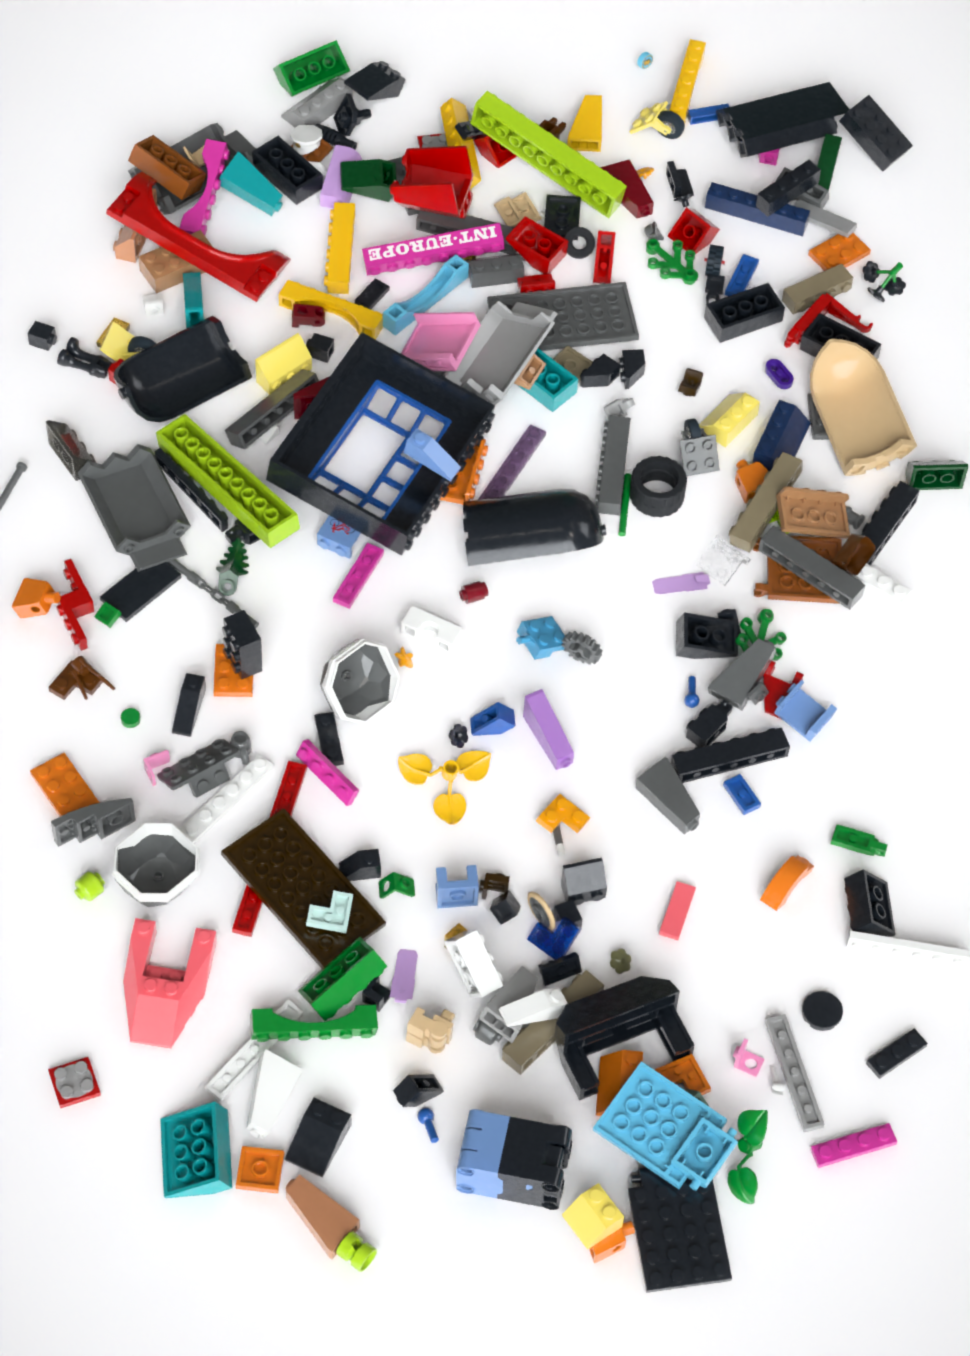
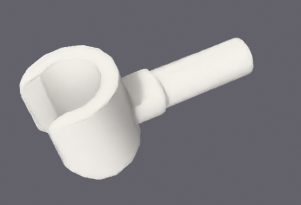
M772 1067V1093L783 1096L785 1083L778 1082L776 1068Z

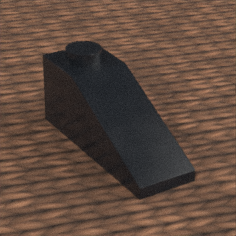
M186 673L173 723V734L191 737L206 691L205 676Z

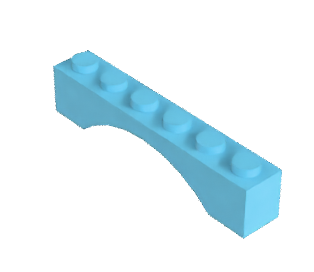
M454 255L443 264L437 275L422 291L406 301L394 303L383 312V327L396 336L416 320L413 315L414 313H425L468 278L469 263L458 255Z

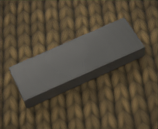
M808 393L807 402L812 439L829 440L813 402L812 394Z

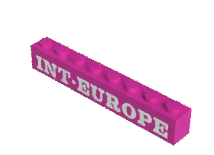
M500 223L364 248L362 252L367 275H378L383 272H395L404 268L411 269L420 265L427 266L435 262H447L454 255H458L463 259L472 255L480 256L488 252H499L504 250V239Z

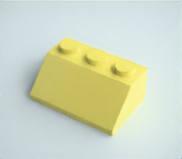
M299 333L255 359L256 382L270 395L300 370L310 371L312 369V357Z
M746 392L729 394L699 424V427L703 428L707 435L715 434L716 442L726 448L758 415L760 401Z

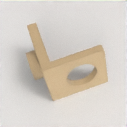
M204 146L193 154L186 147H183L194 165L199 168L205 165L202 157Z

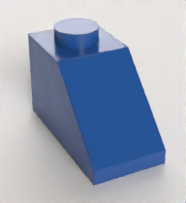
M497 702L470 718L471 735H498L516 726L514 710Z

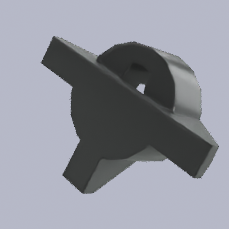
M655 221L645 227L644 232L649 239L664 240Z

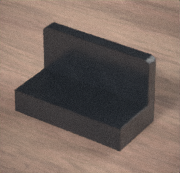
M668 161L666 176L673 198L693 194L694 192L686 169L677 170L674 161Z

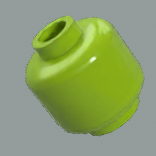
M88 871L75 881L76 889L74 892L80 900L84 898L87 901H92L104 892L105 882L97 872Z

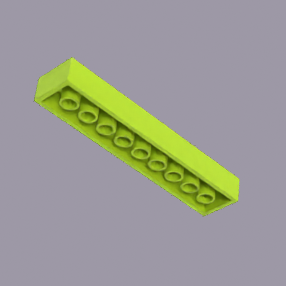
M486 91L475 103L470 124L576 197H581L582 201L608 219L618 209L627 187L622 181L611 176L607 171L582 156L581 153L569 147L565 142L557 139L552 133L547 132L524 114L512 108L511 105L503 102L495 94Z
M186 414L156 432L159 448L165 453H169L174 462L179 464L184 471L269 548L274 547L300 529L298 514Z

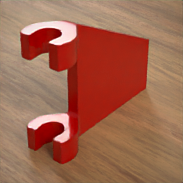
M771 661L763 675V684L769 691V694L764 698L765 713L781 719L774 713L778 707L775 704L782 696L786 697L788 695L787 691L793 683L797 685L803 680L804 674L797 671L792 683H787L771 676L776 662Z

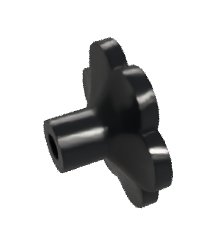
M694 193L673 199V201L682 202L683 208L690 206L688 200L694 196Z
M455 724L454 728L450 730L449 738L453 746L463 748L464 743L468 741L467 728L461 726V724Z

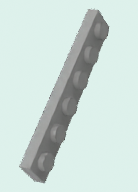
M786 1014L766 1018L765 1024L803 1132L824 1128L825 1124Z

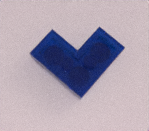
M567 917L561 920L555 932L541 922H538L527 940L551 958L557 960L567 954L582 928Z

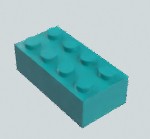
M537 349L534 354L544 361L546 366L530 390L519 387L550 411L554 412L577 393L578 378L540 349Z

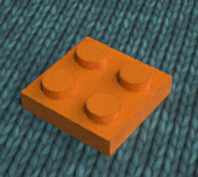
M242 1146L236 1189L279 1193L284 1151Z

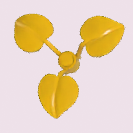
M484 751L465 752L457 758L456 762L448 760L444 763L443 767L439 766V769L431 772L432 763L430 759L422 754L399 756L398 766L402 776L414 785H422L426 782L427 776L432 777L442 772V777L449 782L448 795H439L434 800L433 809L441 820L449 825H455L465 814L466 801L461 794L451 795L452 782L458 773H463L464 777L470 781L482 780L488 772L491 753Z

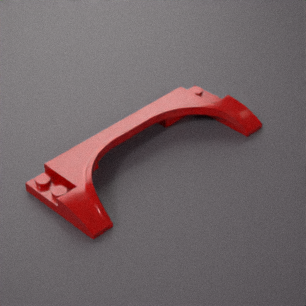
M144 172L136 174L126 184L125 190L108 207L106 211L108 216L255 302H258L291 261V258L277 250L250 255L223 252L178 228L159 211L152 194V187L157 180Z

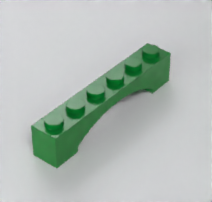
M355 1005L353 1012L341 1018L316 1023L299 1022L281 1017L273 1013V1008L252 1009L250 1014L251 1040L267 1042L269 1039L288 1041L298 1038L301 1041H306L311 1038L328 1040L332 1037L350 1039L352 1036L371 1038L376 1035L378 1030L376 1005Z

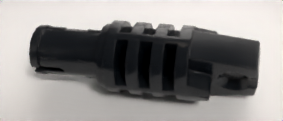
M318 123L315 125L322 129V139L332 146H346L356 150L357 142L347 139L343 133Z

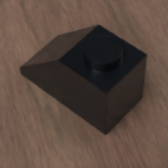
M379 849L357 851L339 862V870L349 881L381 878Z
M430 1074L408 1075L393 1092L402 1107H417L442 1094L444 1090L435 1075Z

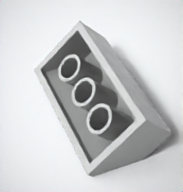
M341 77L329 80L284 112L281 118L293 127L321 124L336 113L346 93H350L353 97V89L344 83L345 80Z

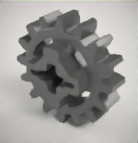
M569 631L562 640V646L565 647L564 651L569 652L568 656H573L574 660H580L583 664L584 662L588 665H591V663L596 664L601 658L603 651L600 649L601 645L595 643V639L591 640L592 637L589 635L584 636L582 632L578 634L576 631H573V633Z

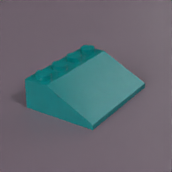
M214 1101L160 1118L164 1198L210 1195L233 1188L229 1118L226 1108Z

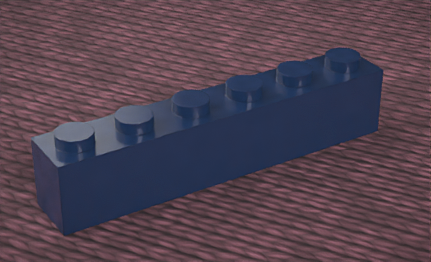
M714 182L711 183L706 195L705 208L803 237L808 226L810 210L786 204L767 217L756 207L758 195Z

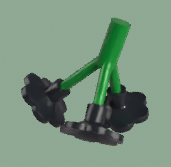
M868 261L866 266L863 267L865 281L874 283L879 274H889V276L876 290L868 287L867 291L882 302L885 301L881 294L884 290L888 291L890 296L895 294L901 295L903 289L906 288V283L900 277H896V274L903 268V264L898 262L891 270H880L877 263Z

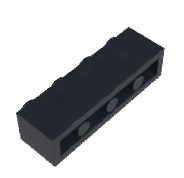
M810 159L760 191L757 196L756 207L769 217L818 184L821 169Z

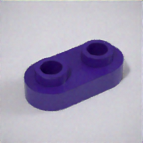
M768 360L765 372L780 389L791 388L794 380L791 372L780 360Z

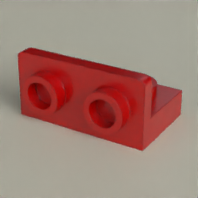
M551 273L517 278L519 293L555 289L556 283Z

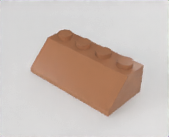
M152 188L153 198L158 207L156 189ZM124 225L119 231L118 240L113 245L116 259L136 263L147 238Z

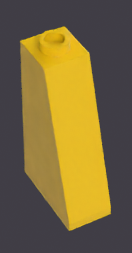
M585 95L569 132L567 145L575 151L601 152L602 95Z

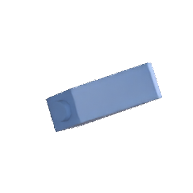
M416 428L408 438L403 453L451 482L461 469L459 464L431 436Z

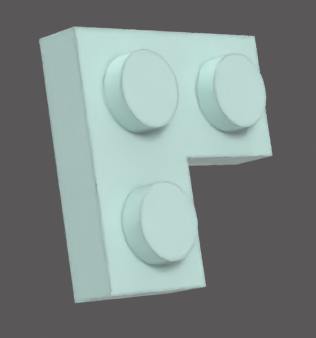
M333 890L330 908L310 904L306 926L346 933L353 894Z

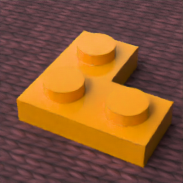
M559 794L538 816L536 822L550 833L561 822L565 823L576 833H579L591 817Z

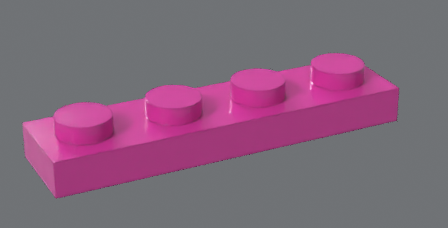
M369 543L366 544L333 596L334 603L349 609L351 608L383 557L384 549Z
M309 739L304 740L296 756L346 806L352 805L359 789Z
M890 1123L811 1146L810 1150L817 1167L821 1168L897 1144V1139Z

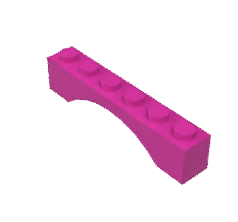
M210 139L205 141L202 157L208 170L206 188L199 201L183 214L179 227L189 234L199 230L204 235L207 233V220L211 219V207L216 203V190H219L221 185L220 176L225 170V160H228L230 155L227 143Z

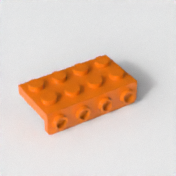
M486 439L481 440L479 447L475 446L472 458H467L464 470L457 473V480L453 485H449L445 498L441 497L440 500L463 505L464 502L474 499L476 492L474 486L478 485L480 479L478 472L483 470L484 460L482 459L488 453Z

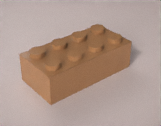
M201 230L190 234L213 247ZM163 247L138 256L140 271L156 294L182 283L183 273H206Z

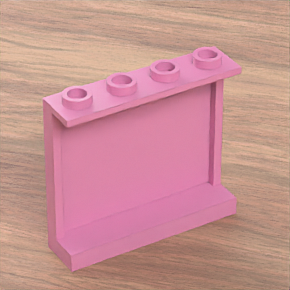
M414 313L417 325L401 354L432 371H456L481 326L475 313Z

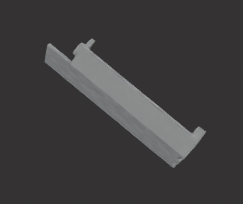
M500 301L496 302L481 320V326L457 370L446 371L443 377L496 405L503 400L555 324L553 320L557 313L553 310L516 302L511 310H509L505 304Z

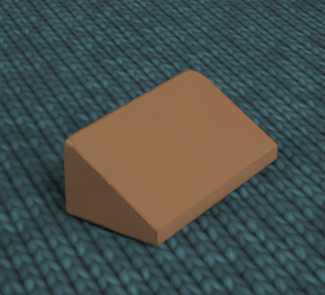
M533 354L514 384L530 390L546 366V363L536 354Z

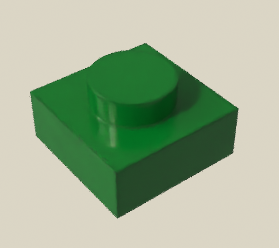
M105 602L94 617L102 624L111 628L122 613Z

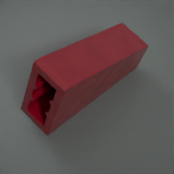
M630 159L600 167L627 186L621 204L636 219L653 214L654 202Z

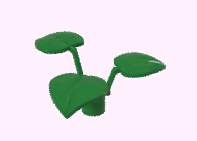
M745 1110L738 1117V1130L744 1135L741 1139H737L738 1148L746 1156L737 1165V1170L729 1171L727 1179L732 1194L747 1204L755 1203L758 1181L756 1174L748 1167L742 1168V1165L753 1156L754 1151L762 1147L767 1131L768 1110Z

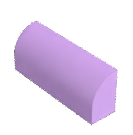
M335 145L320 193V206L334 209V202L350 203L353 193L341 190L340 163L362 160L361 155L356 150L346 146Z

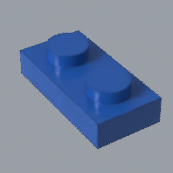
M741 774L724 781V788L743 815L761 807V802Z

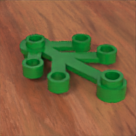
M650 239L646 243V252L648 254H658L666 261H658L655 257L648 259V268H661L660 277L662 279H682L687 285H692L698 280V272L693 269V261L695 259V252L693 250L685 252L686 268L681 264L682 241H673L674 258L660 247L658 240ZM670 269H676L679 272H671Z
M763 609L757 615V620L760 623L757 636L752 629V620L748 617L741 620L740 627L745 633H740L736 637V643L743 652L749 648L747 644L749 640L751 644L758 638L764 641L768 625L774 619V614L770 609ZM778 632L773 638L768 640L774 645H782L787 640V637L783 632ZM776 648L778 656H774L772 659L774 661L779 660L783 655L782 650Z

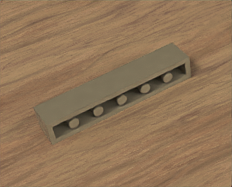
M782 452L781 456L775 459L773 468L764 477V482L762 485H758L753 499H749L746 510L740 513L736 525L730 528L728 535L730 536L731 545L749 553L751 552L778 510L776 495L785 486L794 485L803 471V460L785 452Z
M585 970L582 974H577L572 980V984L568 988L564 987L561 992L569 1004L603 991L605 985ZM558 1018L533 1022L526 1028H521L514 1042L508 1041L503 1046L502 1060L521 1075L556 1041L555 1026Z

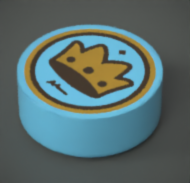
M648 52L642 53L638 58L637 65L642 69L649 68L653 62V55Z

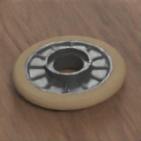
M529 892L527 899L533 915L546 930L553 931L556 923L549 906L538 893Z

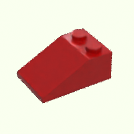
M526 216L506 237V241L533 268L543 274H550L567 255L568 240Z

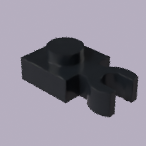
M707 275L705 293L708 294L706 295V304L709 303L711 298L719 300L718 294H723L725 276Z

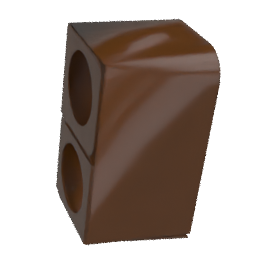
M851 533L832 562L848 574L856 576L874 553L875 545L867 536Z

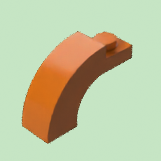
M799 855L796 857L791 856L773 877L760 900L777 911L786 903L797 884L812 872L814 865Z

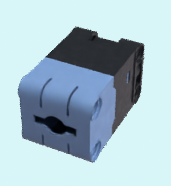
M479 1109L470 1110L456 1168V1189L466 1194H476L523 1203L549 1210L559 1209L565 1182L563 1169L568 1167L572 1149V1129L563 1125L484 1112Z

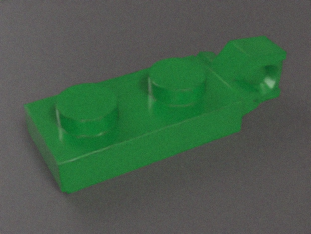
M836 825L831 840L832 845L870 856L885 857L888 844L879 842L875 835L842 825Z

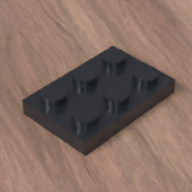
M547 194L544 227L565 238L569 230L579 227L581 197Z

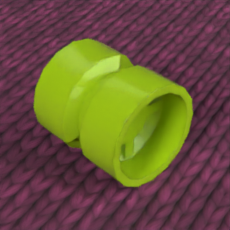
M352 1231L342 1240L336 1254L345 1261L350 1260L351 1266L359 1272H363L374 1260L377 1249L368 1242L363 1243V1238Z

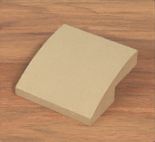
M526 192L513 199H510L508 196L494 204L507 226L516 227L525 216L535 222L542 219Z

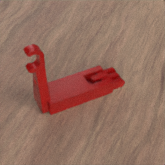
M828 293L822 294L788 332L784 346L789 348L793 343L799 345L802 335L819 313L826 315L828 312L863 333L870 332L873 323H870L869 326L860 323L861 315L855 316Z

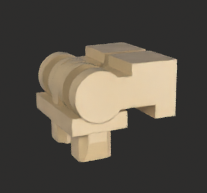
M417 1007L407 1025L406 1041L419 1048H422L424 1045L432 1053H441L445 1049V1045H449L452 1039L454 1026L452 1022L455 1014L444 1009L440 1016L435 1014L433 1019L425 1016V1010Z

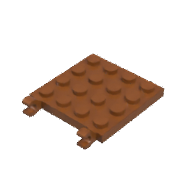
M791 536L809 549H813L818 555L831 561L832 564H834L832 562L842 548V539ZM761 537L753 547V551H759ZM768 556L767 584L755 583L754 597L767 595L768 600L840 604Z

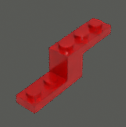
M72 559L64 561L65 569H63V574L66 580H70L72 592L60 596V602L56 609L59 616H63L65 619L63 623L66 630H70L72 633L70 636L73 644L78 645L80 651L88 648L87 639L77 618L94 612V605Z

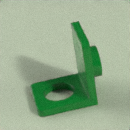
M392 872L378 882L379 897L381 899L395 891L410 897L415 896L414 880L407 876ZM389 881V888L387 891H384V885Z

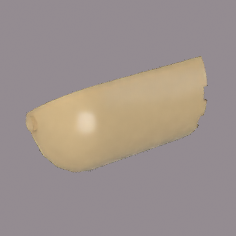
M829 339L814 359L810 373V390L813 402L845 476L866 474V470L873 468L880 470L890 466V461L896 458L902 459L914 450L917 444L886 373L879 361L867 349L854 342Z

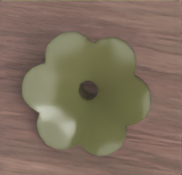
M620 948L617 951L611 952L610 966L615 969L616 973L622 974L629 971L631 968V956L626 954L625 949Z

